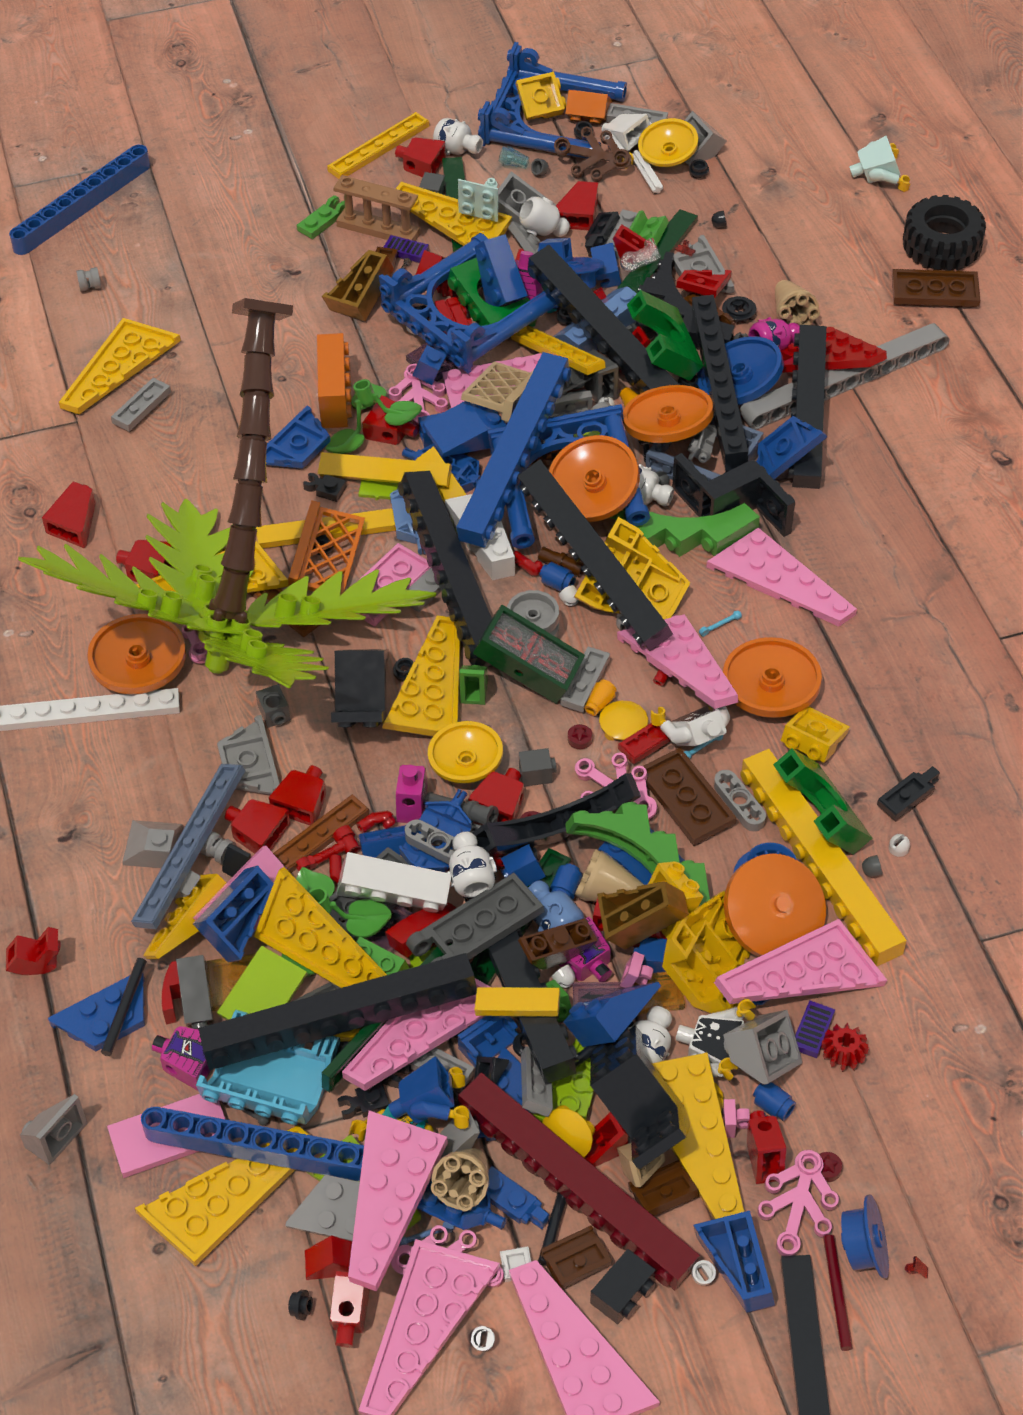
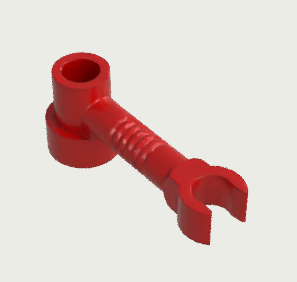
M349 825L338 828L332 835L337 844L313 856L309 855L296 861L298 865L296 867L297 870L300 871L302 867L312 870L318 864L328 860L331 855H338L344 851L346 854L347 852L358 853L361 847L355 839V833Z

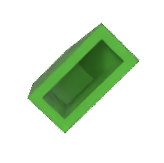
M463 665L459 671L461 703L485 705L488 685L487 667Z

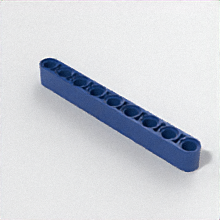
M140 144L132 146L14 227L9 233L13 252L18 255H25L147 171L150 168L147 147Z
M162 1107L147 1108L141 1115L145 1136L153 1143L360 1182L364 1145ZM153 1123H160L158 1126L151 1127ZM181 1128H188L186 1131L178 1132ZM208 1133H215L211 1137H205ZM235 1138H243L239 1142H232ZM263 1143H269V1144H270L269 1146H267V1147H265V1148H264V1147H259V1146H260L261 1144H263ZM291 1148L298 1149L296 1152L293 1153L286 1152ZM319 1153L326 1154L324 1157L321 1158L314 1157L316 1154ZM347 1158L353 1159V1161L350 1163L342 1162L344 1159Z

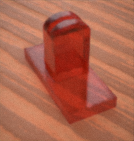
M684 240L682 245L679 244L675 248L676 251L691 257L696 252V250L689 248V241Z
M914 1256L913 1263L906 1264L905 1271L908 1274L919 1273L927 1279L928 1267L917 1256Z

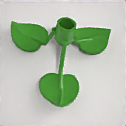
M367 379L357 381L353 386L355 394L351 402L352 407L357 410L356 430L343 429L338 431L330 438V443L325 449L331 453L344 454L359 448L365 440L364 435L359 434L361 432V410L375 405L376 402L387 413L385 421L390 425H403L411 421L421 412L422 406L411 401H398L393 403L390 408H387L379 399L381 395L387 396V392L383 387L372 384Z
M302 867L297 875L296 880L329 914L334 909L342 918L348 919L346 923L347 930L355 937L366 938L376 934L391 918L392 913L387 906L369 899L353 902L349 906V914H346L336 905V902H331L329 898L335 892V885L331 878L305 867ZM282 954L281 957L307 971L308 975L306 977L315 974V972Z

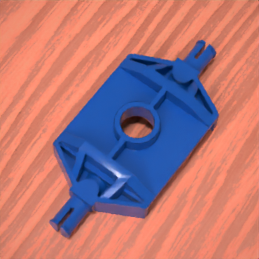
M432 444L422 450L418 449L417 452L405 447L402 456L416 461L415 459L433 446L436 448V446ZM462 453L442 457L445 463H451V472L466 493L476 488L480 480L479 460Z
M458 789L450 802H426V809L419 820L453 837L461 832H470L472 821L461 809V804L467 793L464 790ZM418 830L416 833L412 832V835L415 836L417 833L421 834V831ZM407 841L404 846H399L401 856L409 865L445 873L449 869V864L408 844ZM443 841L441 845L433 847L440 849L443 848L446 845V843Z
M430 1179L417 1206V1209L462 1230L479 1225L484 1226L486 1223L502 1230L507 1221V1218L490 1210L489 1192H487L485 1198L478 1205L468 1211H462L445 1205L432 1193V1179Z

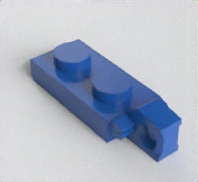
M491 1166L488 1170L489 1187L487 1190L490 1193V1203L517 1223L527 1224L530 1221L542 1230L549 1222V1214L541 1208L542 1203L534 1195Z

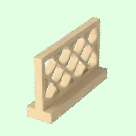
M494 361L462 393L461 400L502 412V420L508 422L533 371L530 373Z

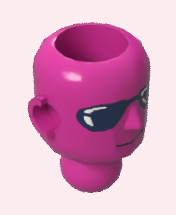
M770 317L764 320L759 319L758 322L750 327L748 337L769 339L781 351L787 349L790 343H794V334H799L800 326L796 323L787 324L781 319H771Z

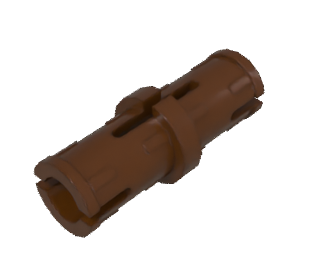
M543 546L538 553L539 561L548 564L550 562L556 563L571 570L572 574L581 577L584 573L581 569L583 563L581 561L576 562L564 552H555Z

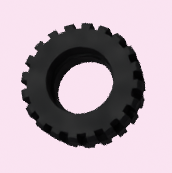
M935 195L929 199L926 197L914 204L907 213L903 233V247L908 256L912 257L915 263L922 264L924 268L952 271V269L960 270L964 266L967 267L980 256L986 231L985 218L975 205L972 206L971 202L963 201L960 197L954 196L953 198L949 197V195H943L942 197Z

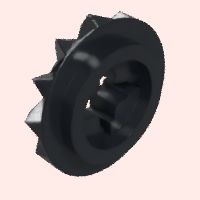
M736 296L727 299L722 305V310L724 313H728L736 323L738 321L746 323L747 319L753 320L756 314V305L746 297Z

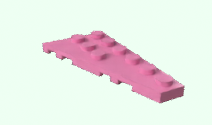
M542 353L495 362L531 373L535 369ZM492 363L473 365L469 374L463 369H452L442 372L450 408L464 402V400H461L462 393Z
M759 528L707 561L706 568L713 571L716 568L725 572L726 577L731 579L736 577L743 580L747 586L778 600L783 598L790 601L791 606L810 610L814 616L838 627L856 615L857 608Z
M685 614L664 619L673 635L651 651L645 645L639 646L632 636L635 633L632 628L617 632V639L620 642L630 644L634 652L644 654L648 662L669 677L675 676L679 679L680 685L683 687L689 686L695 691L697 697L714 709L738 703V694Z
M837 919L718 976L714 984L729 1004L740 1003L744 999L761 1001L881 987L888 980L840 919Z
M475 979L476 987H490ZM476 995L389 1019L342 1071L343 1079L366 1091L485 1017L475 1015Z
M368 1111L348 1273L349 1282L374 1291L378 1290L427 1188L434 1167L439 1162L448 1144L447 1136Z
M415 1239L358 1410L359 1414L394 1415L498 1271L500 1263Z
M537 1260L509 1270L511 1281L565 1415H638L660 1405L659 1400Z

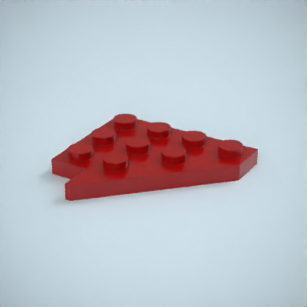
M834 327L826 328L825 370L871 367L887 359V352L837 330ZM794 343L789 344L787 349L781 350L783 360H785L782 373L797 370V365H793V354L797 352L798 347H794Z

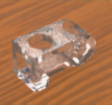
M653 238L644 242L645 248L623 254L620 259V266L624 271L631 272L661 258Z

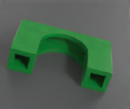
M477 257L450 268L448 277L450 289L456 292L461 304L466 306L473 321L477 322L480 326L496 323L530 301L527 297L503 307L486 303L478 294V290L483 286ZM537 319L530 323L529 326H536Z
M640 290L627 304L633 320L652 328L659 334L646 347L651 363L690 381L704 365L678 308Z
M791 748L773 764L784 781L802 792L820 811L821 815L814 820V823L827 841L854 855L873 839L818 763Z

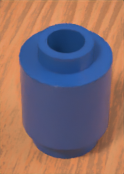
M550 562L548 565L545 564L540 571L541 582L560 592L576 582V575L572 574L571 570L553 562Z
M573 864L560 865L550 886V891H563L573 900L583 877L580 869Z
M773 1082L768 1084L760 1083L753 1093L755 1105L769 1115L775 1116L777 1119L780 1118L782 1121H785L791 1115L796 1106L792 1096Z

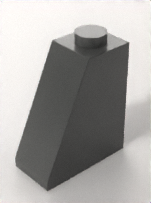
M595 350L587 352L603 359L606 368L590 375L584 374V376L592 378L585 382L584 387L587 391H591L592 398L596 404L602 397H610L613 400L617 399L618 365Z
M204 955L176 959L184 1022L186 1026H192V1029L199 1030L198 1028L208 1026V1023L214 1022L208 966Z

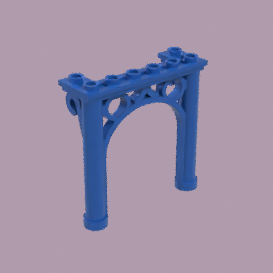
M514 42L512 49H509L507 52V61H509L507 76L503 77L501 88L497 89L495 100L491 104L489 101H486L483 108L479 109L478 121H480L478 135L483 139V146L493 141L556 153L554 142L562 136L535 131L528 127L521 119L522 104L516 88V80L554 72L555 77L559 78L560 90L608 94L611 99L620 102L625 100L627 82H612L553 71V69L538 63L539 54L534 49L525 48L522 50L519 42ZM564 137L569 140L570 145L592 149L588 141ZM565 146L559 148L561 151L566 149ZM570 153L567 154V155H569V156H575V157H580V158H585V159H588V158H589V157L580 156V155H575V154H570Z
M482 233L472 237L469 243L421 274L412 276L409 271L400 268L393 274L392 278L383 274L379 276V289L383 310L394 316L399 323L407 326L415 335L424 339L429 346H433L438 351L446 354V357L456 367L463 369L468 374L471 372L474 361L552 308H558L555 299L543 291L500 321L490 325L480 326L478 323H472L469 326L463 325L441 314L432 300L436 288L448 279L450 268L477 257L475 246L488 239ZM420 303L427 305V307L418 310L415 309L412 305Z
M622 404L548 418L544 433H540L538 437L537 448L532 450L527 468L542 455L554 450L563 449L570 443L584 438L583 435L587 432L598 431L601 433L600 435L616 438L629 447L623 422ZM505 427L487 430L491 456ZM521 481L513 489L511 502L509 504L506 503L511 527V543L518 549L527 548L535 541L524 493L519 487L522 484ZM640 485L631 502L624 508L627 522L634 526L643 525L650 519L649 510L644 504Z

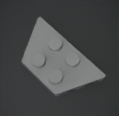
M704 235L699 236L698 242L694 245L688 244L682 251L674 255L673 266L679 276L684 270H712V274H725V269ZM731 279L721 292H734V284Z
M257 715L254 717L255 722L246 728L241 726L231 736L219 741L217 746L222 764L242 765L245 769V773L236 789L271 795L280 783L262 715Z
M324 1175L286 1221L285 1226L290 1229L326 1237L332 1235L353 1241L360 1182Z

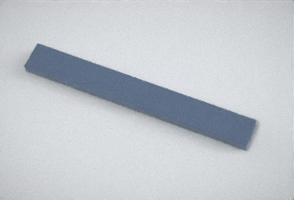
M221 764L134 915L131 921L134 927L158 928L245 773L242 765Z

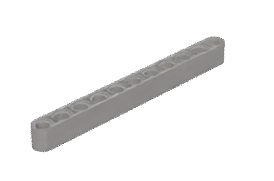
M932 323L877 346L887 352V359L874 366L825 370L824 401L938 353L947 347L950 338L935 323ZM789 383L750 402L744 403L739 410L741 417L752 429L757 430L790 416L791 407H795V402H791L792 389H796V384Z

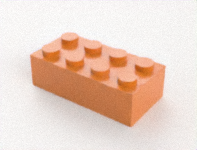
M343 333L317 334L318 401L323 428L348 427V418H352L351 404L347 405V402H352L351 389L347 388L351 387L350 373H347V371H351L350 358L345 356L349 355V344L344 342Z

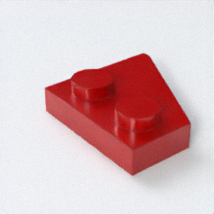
M684 270L677 279L676 288L705 296L714 294V298H716L731 279L732 271L725 270V274H712V270Z

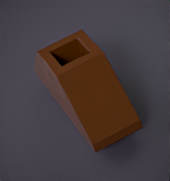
M586 918L518 939L530 964L541 970L564 964L598 941Z

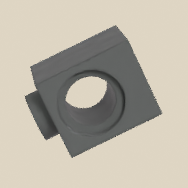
M279 684L256 691L257 705L267 728L281 725L291 720L289 705Z

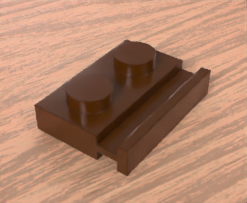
M679 1160L657 1169L641 1187H635L631 1181L628 1182L629 1191L633 1193L636 1202L653 1216L699 1196L698 1188L686 1170L682 1168Z
M592 1225L554 1242L540 1251L541 1257L546 1261V1266L561 1289L612 1264L611 1257L599 1237L595 1235Z

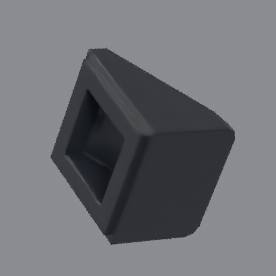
M229 843L222 865L223 873L233 877L250 860L251 854Z
M477 1056L474 1079L480 1073H483L493 1083L497 1084L508 1066L509 1060Z

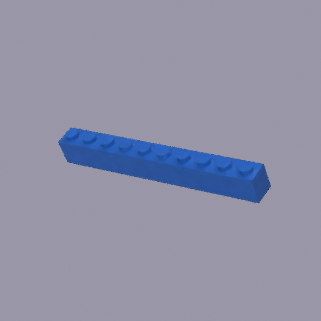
M542 352L456 526L459 541L485 548L488 541L493 539L495 526L503 518L505 505L511 502L515 485L518 486L520 483L518 475L521 474L523 468H527L532 450L537 448L538 437L540 433H544L549 415L552 416L554 413L555 402L557 398H561L565 382L570 380L572 370L569 368L568 358Z

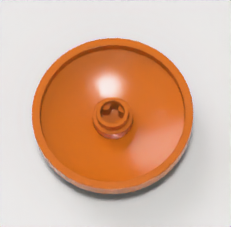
M668 385L653 388L637 395L625 406L623 410L624 427L632 437L645 442L668 443L683 440L696 435L710 424L714 415L713 402L706 392L692 386Z
M604 435L587 436L570 443L558 453L549 468V472L588 522L601 521L622 511L633 499L640 482L639 465L631 449L622 441Z
M132 614L117 618L103 626L92 638L88 647L87 657L93 677L102 686L117 693L142 694L165 686L179 674L185 663L186 647L182 633L172 622L148 616V614Z
M766 637L745 642L729 654L723 667L724 675L738 694V703L735 704L751 714L762 717H786L801 712L814 702L821 688L822 672L815 656L802 645L783 638Z
M765 854L745 862L733 873L725 890L724 913L728 927L737 942L751 954L760 957L823 927L826 919V903L818 880L804 864L786 855Z

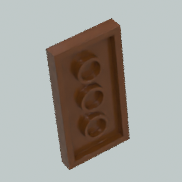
M892 270L893 304L980 306L981 300L977 271Z
M681 748L643 766L648 774L646 786L693 846L736 824L737 817ZM638 772V776L642 777L644 773Z

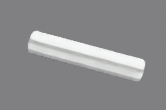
M635 150L633 154L635 165L651 191L659 194L663 189V185L650 164L641 157L638 150Z

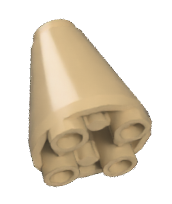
M782 280L777 283L775 287V302L778 319L785 321L787 324L796 323L800 326L810 325L819 317V304L813 294L788 280Z
M595 849L575 895L582 900L596 902L598 893L611 894L616 893L620 889L633 890L637 889V886L644 884L606 852Z
M471 1148L452 1152L442 1157L432 1173V1193L445 1205L458 1210L468 1211L478 1205L487 1194L489 1187L488 1160L485 1153L480 1149Z

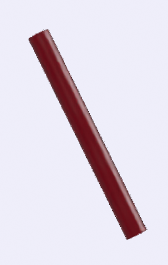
M829 1234L823 1236L840 1348L842 1351H849L853 1347L835 1236Z

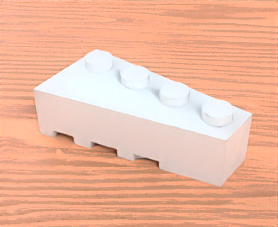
M472 494L445 500V507L456 533V526ZM501 521L497 522L494 537L488 541L485 548L467 543L468 549L474 552L477 556V561L492 580L515 576V557Z
M347 852L341 867L336 895L393 903L404 907H421L428 912H438V910L442 911L446 906L451 874Z

